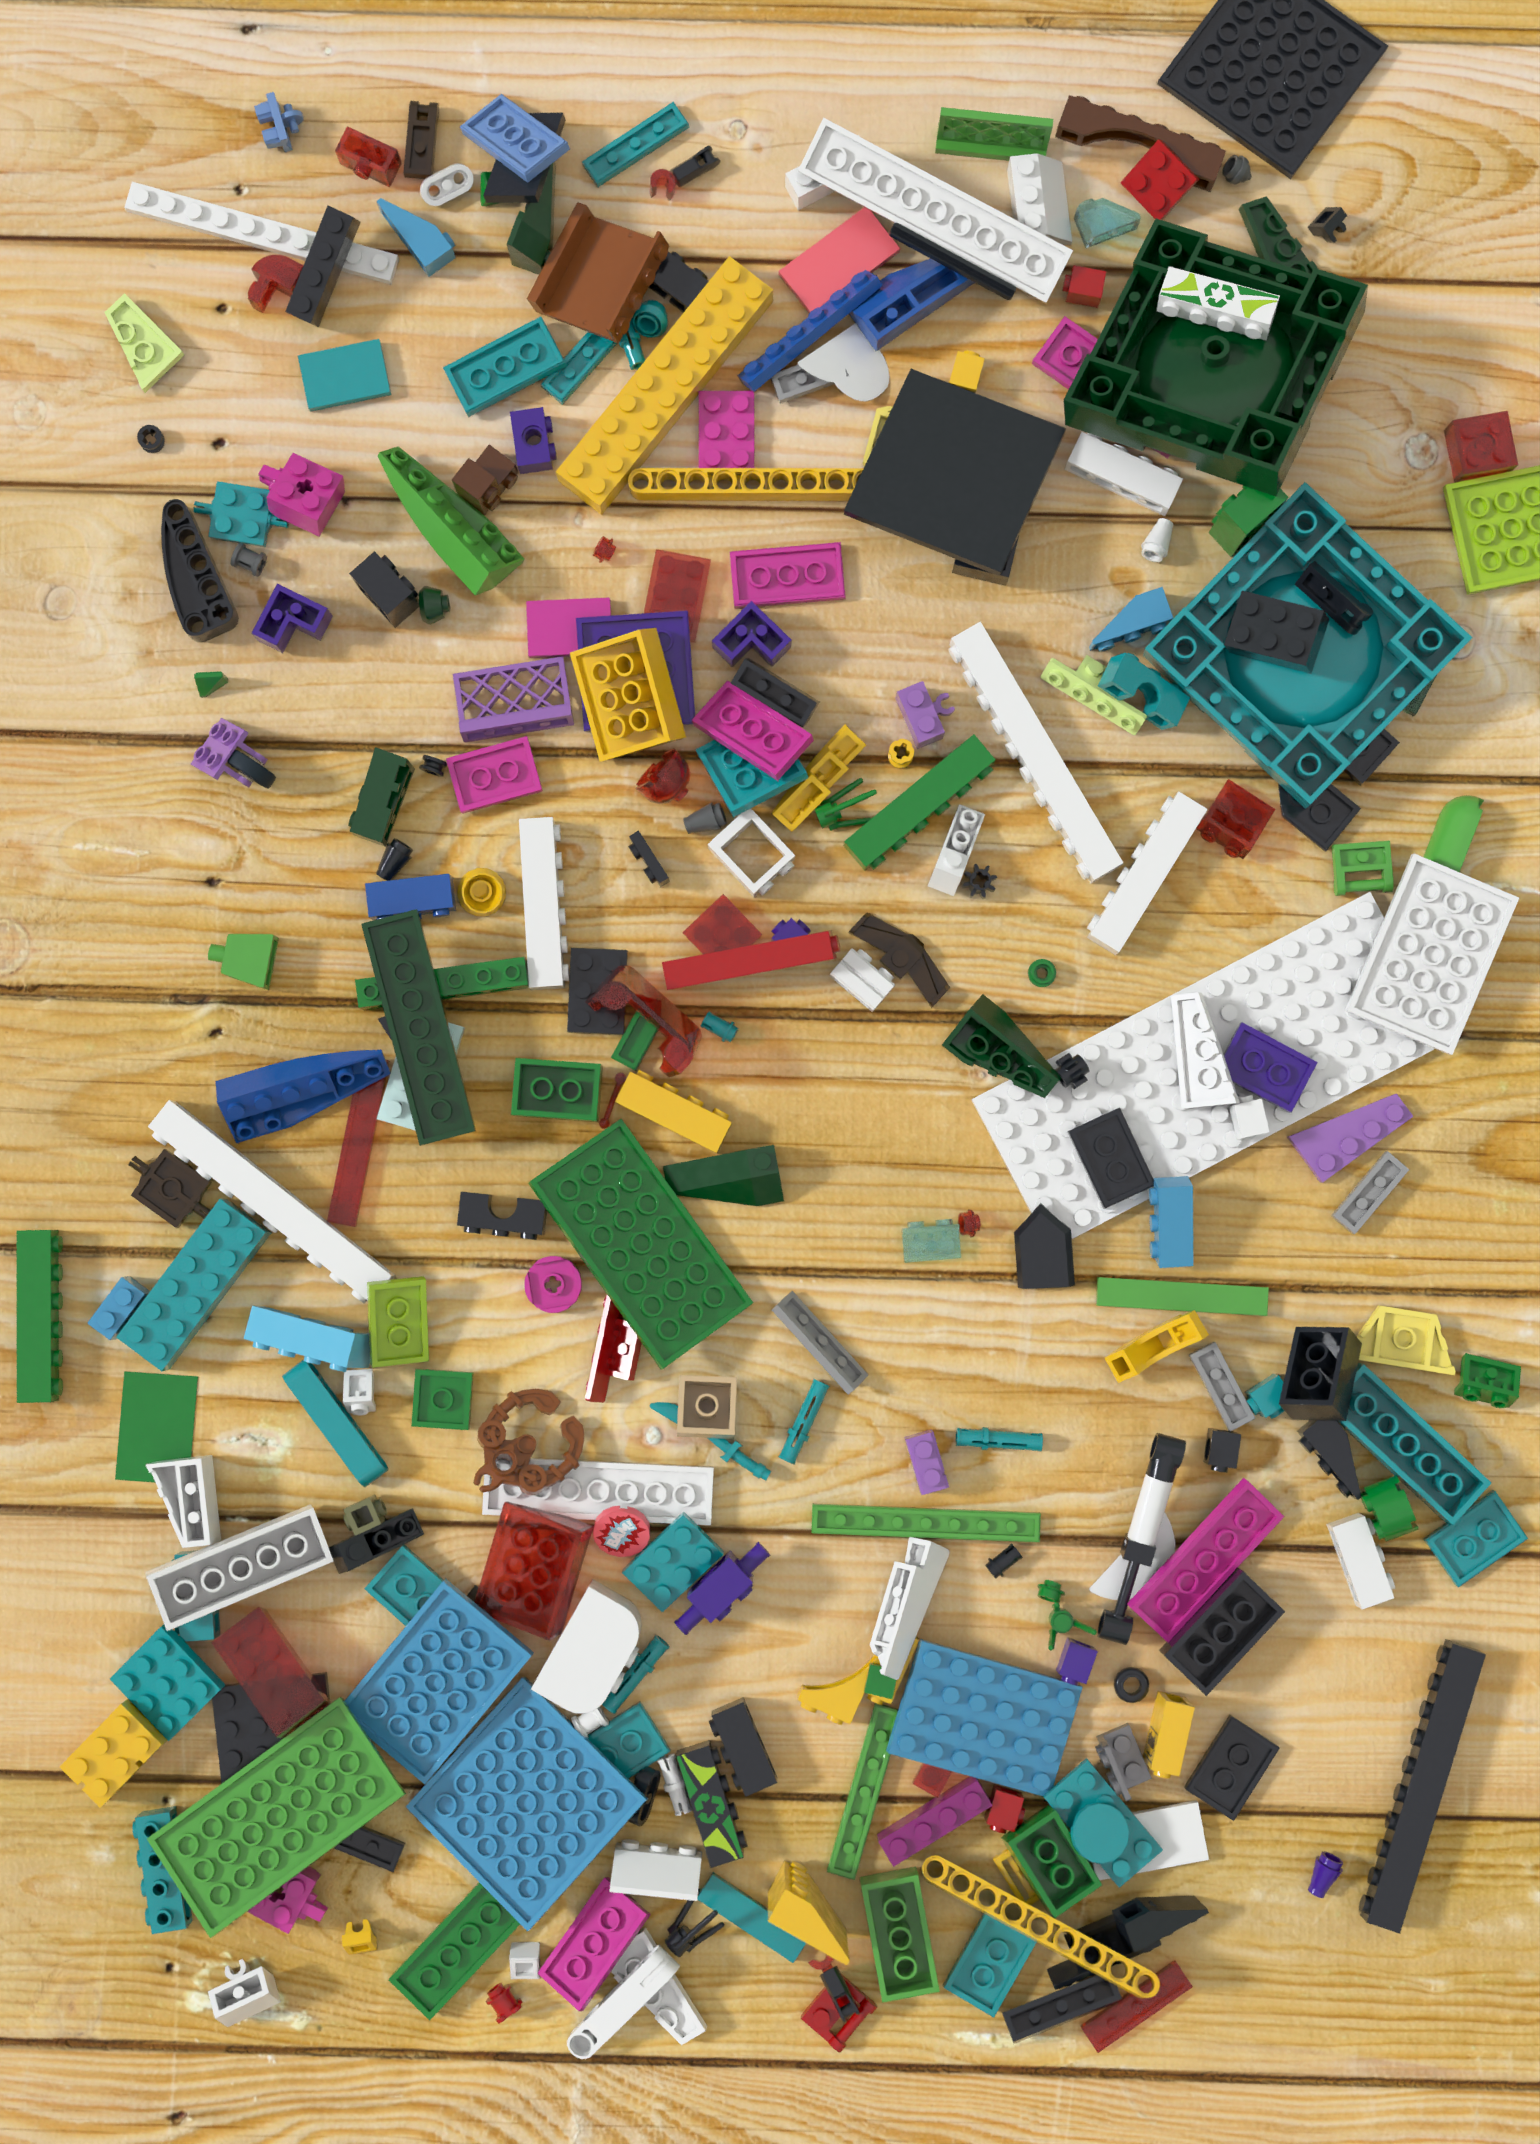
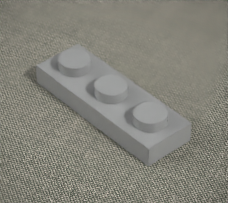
M1385 1151L1331 1216L1350 1233L1356 1234L1409 1169L1391 1153Z
M1212 1342L1189 1354L1228 1431L1231 1432L1256 1419L1216 1342Z

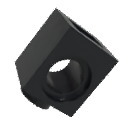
M1208 1428L1203 1462L1211 1465L1210 1470L1228 1473V1468L1237 1469L1241 1434Z

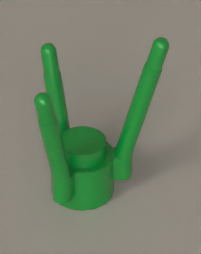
M859 778L830 798L822 801L820 806L814 809L822 829L829 826L830 831L840 827L866 824L871 818L837 820L842 818L841 810L876 795L877 791L875 789L837 805L835 801L863 783V779Z
M1055 1602L1052 1605L1053 1611L1049 1616V1623L1051 1625L1049 1630V1650L1054 1649L1056 1634L1058 1632L1066 1633L1070 1631L1072 1626L1092 1635L1097 1634V1630L1077 1619H1073L1066 1609L1060 1608L1059 1602Z

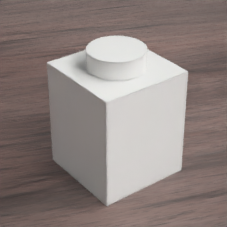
M1253 1095L1238 1098L1240 1103L1229 1106L1237 1139L1270 1132L1262 1099L1253 1100Z

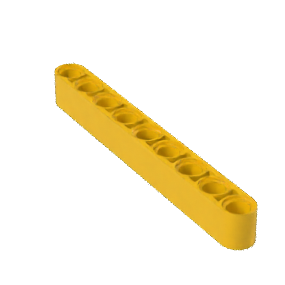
M638 468L630 473L628 484L632 497L640 501H849L864 468ZM638 480H645L649 483L646 488L641 490L634 487L635 482ZM666 480L676 482V486L669 490L663 488L662 484ZM694 480H701L704 483V486L697 490L689 485ZM721 480H728L732 483V486L724 490L719 488L717 484ZM749 480H756L760 483V486L752 490L747 488L745 484ZM777 480H784L788 486L780 490L775 488L773 484ZM805 480H812L816 486L813 489L807 490L801 486V483ZM833 480H839L844 486L841 489L835 490L829 486V483Z
M935 1855L927 1858L922 1864L921 1875L929 1884L1136 1997L1151 1998L1159 1991V1979L1152 1971L952 1862ZM930 1862H937L941 1865L943 1872L939 1878H932L928 1875L927 1865ZM956 1876H963L967 1879L968 1889L965 1892H958L954 1889L953 1879ZM982 1890H989L994 1895L992 1906L986 1907L980 1903L979 1893ZM1008 1904H1014L1019 1908L1020 1917L1017 1921L1009 1920L1006 1917L1005 1908ZM1035 1918L1042 1919L1046 1924V1932L1043 1935L1035 1934L1031 1928L1032 1921ZM1065 1932L1072 1937L1073 1943L1070 1949L1065 1950L1059 1946L1058 1936L1060 1933ZM1088 1947H1094L1099 1953V1959L1095 1964L1088 1963L1084 1957V1952ZM1115 1961L1121 1962L1125 1967V1975L1120 1979L1115 1978L1111 1973V1965ZM1142 1975L1147 1976L1151 1980L1152 1987L1148 1993H1143L1138 1988V1979Z

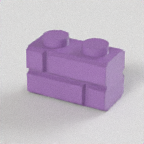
M932 1429L904 1437L921 1495L949 1488Z

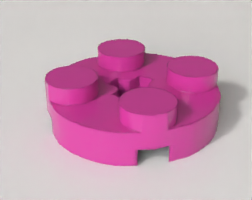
M560 1256L541 1258L533 1264L525 1277V1293L528 1300L544 1312L558 1313L565 1311L578 1300L581 1293L582 1279L580 1272L571 1261ZM551 1276H555L557 1281H561V1286L557 1287V1292L552 1293L551 1288H546L545 1283L550 1281Z

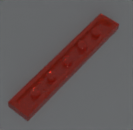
M386 1077L352 1095L327 1222L352 1227L357 1226Z

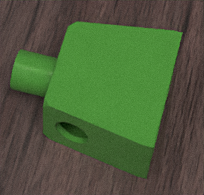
M228 934L226 946L210 945L208 960L221 962V973L228 977L269 990L279 938L272 934Z

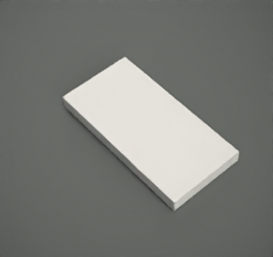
M1197 1800L1132 1812L1163 1849L1162 1852L1137 1873L1209 1860ZM1092 1862L1093 1870L1099 1880L1110 1879V1876L1099 1863Z

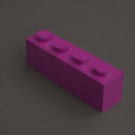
M969 1776L877 1833L878 1842L894 1867L992 1806V1803L978 1778Z

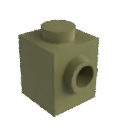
M375 1494L343 1509L345 1515H343L345 1524L350 1531H353L355 1536L386 1521L384 1516L387 1514L386 1506L381 1498L377 1500Z

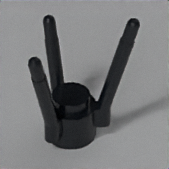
M687 1900L674 1923L667 1929L670 1935L665 1939V1943L671 1952L677 1957H681L686 1951L691 1952L698 1944L722 1929L724 1923L720 1922L695 1938V1935L718 1915L717 1910L712 1911L692 1930L685 1925L680 1928V1924L694 1903L693 1900Z

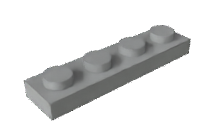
M793 1291L772 1309L776 1316L848 1395L868 1376L865 1370Z

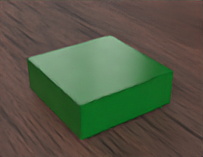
M870 1663L864 1693L893 1699L897 1680L882 1675L880 1673L881 1665Z

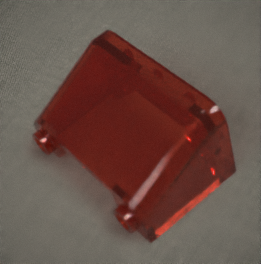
M622 965L614 969L585 1001L594 1011L602 1007H606L609 1010H618L628 1003L662 1033L666 1039L657 1048L661 1051L663 1057L659 1069L668 1077L679 1075L691 1063L701 1042L702 1034L699 1027L631 966Z

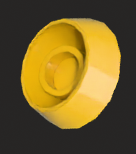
M476 868L468 871L461 878L457 887V897L460 905L466 912L474 916L486 917L496 913L502 907L506 899V887L503 879L496 872L488 868Z

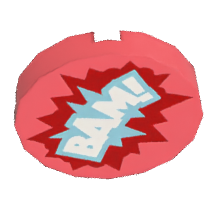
M612 1506L603 1510L596 1517L593 1528L594 1541L602 1551L609 1555L630 1557L640 1553L647 1546L650 1539V1524L645 1515L635 1508L627 1506V1509L620 1508V1506Z

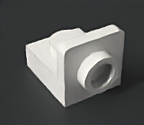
M373 1369L346 1370L344 1372L343 1404L348 1413L361 1416L368 1414V1412L376 1411Z

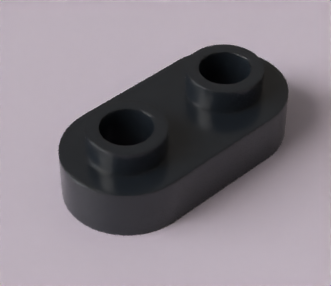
M646 1767L637 1773L634 1785L648 1800L628 1822L640 1827L648 1819L659 1786L660 1771Z

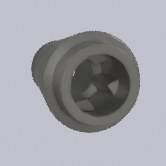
M711 802L688 817L683 818L688 834L721 829L722 825L727 824L726 816L720 803L713 804Z

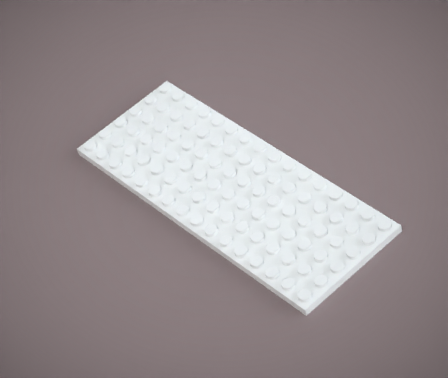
M1371 892L1173 994L1180 995L1196 992L1203 994L1223 1054L1239 1024L1243 1022L1318 1062L1291 1113L1234 1084L1238 1098L1253 1095V1100L1262 1099L1270 1132L1237 1139L1229 1106L1236 1104L1182 1109L1171 996L1047 1060L1056 1069L1058 1065L1055 1062L1066 1054L1070 1053L1072 1058L1077 1054L1080 1055L1088 1065L1089 1073L1085 1075L1088 1081L1078 1088L1073 1089L1071 1085L1065 1088L1058 1081L1048 1095L1043 1098L1015 1086L1012 1080H1008L971 1099L1029 1211L1032 1213L1042 1203L1049 1209V1212L1071 1228L1073 1239L1149 1199V1189H1146L1103 1209L1067 1132L1119 1107L1153 1179L1188 1176L1190 1178L1434 1050L1432 1047L1345 1011L1384 920V916Z

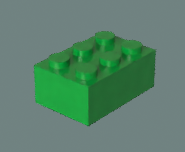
M1242 486L1243 489L1237 494L1238 497L1233 494L1221 505L1222 508L1211 521L1214 525L1210 529L1209 534L1230 557L1249 542L1289 498L1281 488L1277 496H1273Z
M515 1058L511 1115L517 1117L599 1122L603 1066L595 1063Z
M1049 1805L1022 1822L1021 1825L1016 1826L1015 1832L1009 1831L1001 1837L1045 1910L1054 1918L1102 1886L1087 1859L1079 1855L1074 1848L1070 1832L1059 1814Z

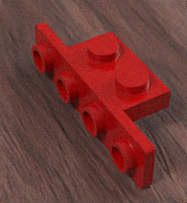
M606 1295L603 1302L604 1310L597 1331L596 1349L592 1355L590 1378L586 1384L585 1400L589 1402H605L610 1376L634 1381L642 1342L627 1321L622 1319V1314L608 1295Z

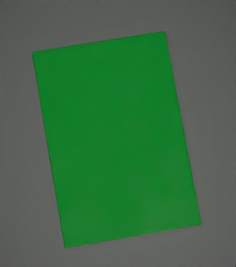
M124 1371L115 1480L156 1483L152 1473H149L146 1464L191 1457L198 1376Z

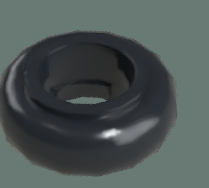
M1124 1668L1118 1672L1114 1679L1115 1693L1125 1702H1140L1149 1691L1148 1677L1138 1668ZM1129 1677H1136L1140 1683L1138 1690L1134 1693H1127L1123 1688L1125 1680Z

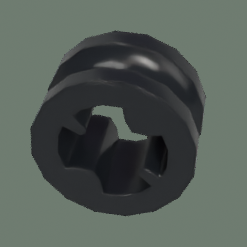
M154 425L143 426L137 434L138 443L148 453H157L164 447V435ZM153 433H155L156 442L151 444L149 441V444H147L148 441L145 437L148 434L153 436Z
M423 755L424 764L420 765L419 769L426 773L443 777L442 769L447 766V763L438 758Z

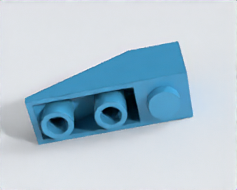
M1163 587L1136 595L1095 637L1089 646L1090 651L1098 649L1099 652L1109 650L1115 647L1114 643L1125 640V643L1136 641L1141 638V634L1149 631L1152 634L1160 633L1173 619Z

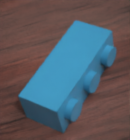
M1188 1176L1154 1178V1188L1149 1189L1150 1205H1154V1215L1149 1217L1150 1230L1154 1232V1241H1150L1151 1258H1155L1159 1268L1193 1266V1185Z

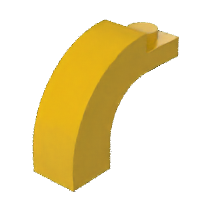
M1193 1310L1184 1315L1175 1316L1146 1331L1105 1357V1360L1119 1383L1140 1374L1167 1355L1203 1340L1209 1334L1196 1311Z

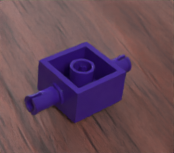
M759 1542L741 1559L729 1551L688 1590L687 1598L693 1605L679 1619L674 1621L676 1626L685 1635H688L704 1618L710 1623L715 1619L720 1622L730 1613L732 1603L737 1598L742 1601L753 1590L752 1572L767 1557L771 1556L770 1553Z

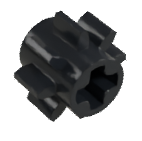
M974 864V872L972 874L968 871H965L963 874L969 880L962 885V888L969 887L971 890L970 898L974 894H980L983 900L986 897V890L990 892L995 891L996 888L990 884L991 881L996 880L997 875L990 876L988 873L990 866H986L983 870L979 869L977 864ZM977 875H979L980 879L986 880L983 888H980L978 884H973Z
M1068 1053L1055 1062L1058 1065L1055 1071L1061 1076L1059 1082L1063 1087L1067 1088L1071 1085L1073 1089H1076L1088 1081L1085 1075L1089 1073V1067L1080 1055L1077 1054L1072 1058L1071 1054Z

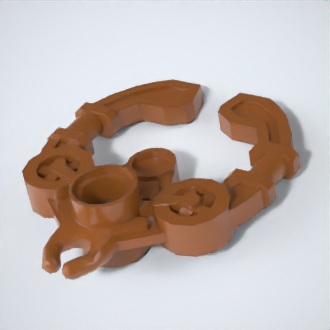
M527 1389L516 1393L510 1391L507 1394V1399L500 1405L495 1404L493 1406V1410L486 1421L478 1429L477 1441L484 1448L485 1464L476 1472L473 1483L476 1486L479 1485L481 1477L488 1474L491 1476L492 1482L490 1485H482L479 1489L481 1492H490L501 1484L517 1486L527 1495H537L543 1489L553 1486L558 1482L561 1483L565 1480L564 1476L568 1472L579 1467L578 1460L584 1444L583 1425L574 1415L563 1420L561 1423L562 1436L569 1442L570 1447L568 1452L563 1454L565 1461L557 1468L552 1464L545 1471L539 1465L529 1464V1460L536 1449L535 1438L526 1434L513 1440H506V1429L502 1422H506L509 1419L507 1413L515 1406L520 1410L524 1405L533 1404L541 1413L551 1415L556 1411L561 1401L551 1391L543 1389ZM505 1459L511 1463L512 1467L503 1471L496 1466V1462Z

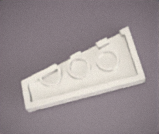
M1196 992L1172 995L1182 1109L1240 1103L1203 994Z
M646 1927L638 1932L611 1972L615 1975L614 1979L618 1983L657 1946ZM675 1974L643 2005V2007L646 2006L655 2015V2019L681 2045L702 2034L707 2029L706 2023Z

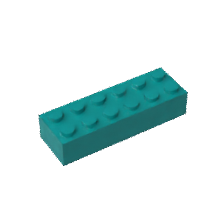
M220 1198L116 1338L160 1371L170 1370L272 1232L228 1199Z
M1358 1363L1346 1421L1337 1422L1394 1476L1397 1475L1398 1479L1444 1522L1454 1525L1491 1485V1482L1364 1364Z

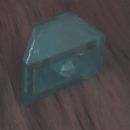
M1105 198L1095 201L1094 199L1083 201L1077 207L1074 221L1085 248L1136 230L1141 220L1139 213Z

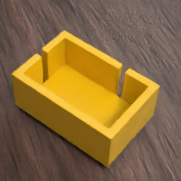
M127 1699L65 1760L60 1768L77 1785L83 1782L86 1786L82 1790L101 1808L163 1746L167 1739Z

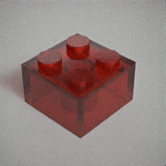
M1508 411L1452 420L1444 430L1454 483L1513 471L1518 466Z

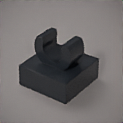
M1325 207L1308 226V229L1313 236H1323L1326 242L1335 243L1337 239L1333 235V231L1335 229L1337 232H1345L1347 230L1346 225L1342 222L1347 217V214L1342 207Z

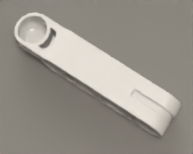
M657 1945L571 2032L567 2039L569 2051L580 2059L591 2057L670 1980L680 1965L660 1945Z

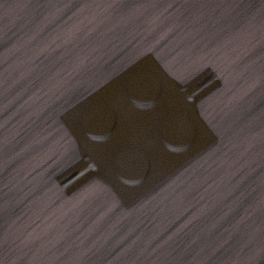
M163 1149L158 1158L149 1165L137 1156H134L131 1159L132 1161L129 1162L128 1166L142 1174L139 1184L131 1196L175 1228H179L187 1216L193 1212L205 1219L211 1211L200 1202L212 1181L205 1179L195 1169L167 1149Z

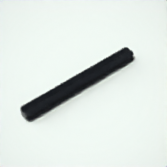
M899 223L893 224L889 233L890 237L1006 300L1012 299L1016 291L1014 285Z

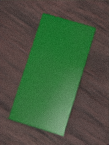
M637 1008L611 1058L637 1071L663 1021Z

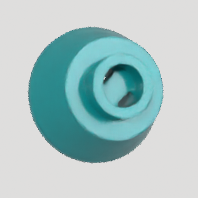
M655 300L643 302L631 319L634 328L646 337H659L665 333L668 327L667 311L660 302Z

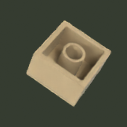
M680 1375L677 1437L734 1439L737 1377Z

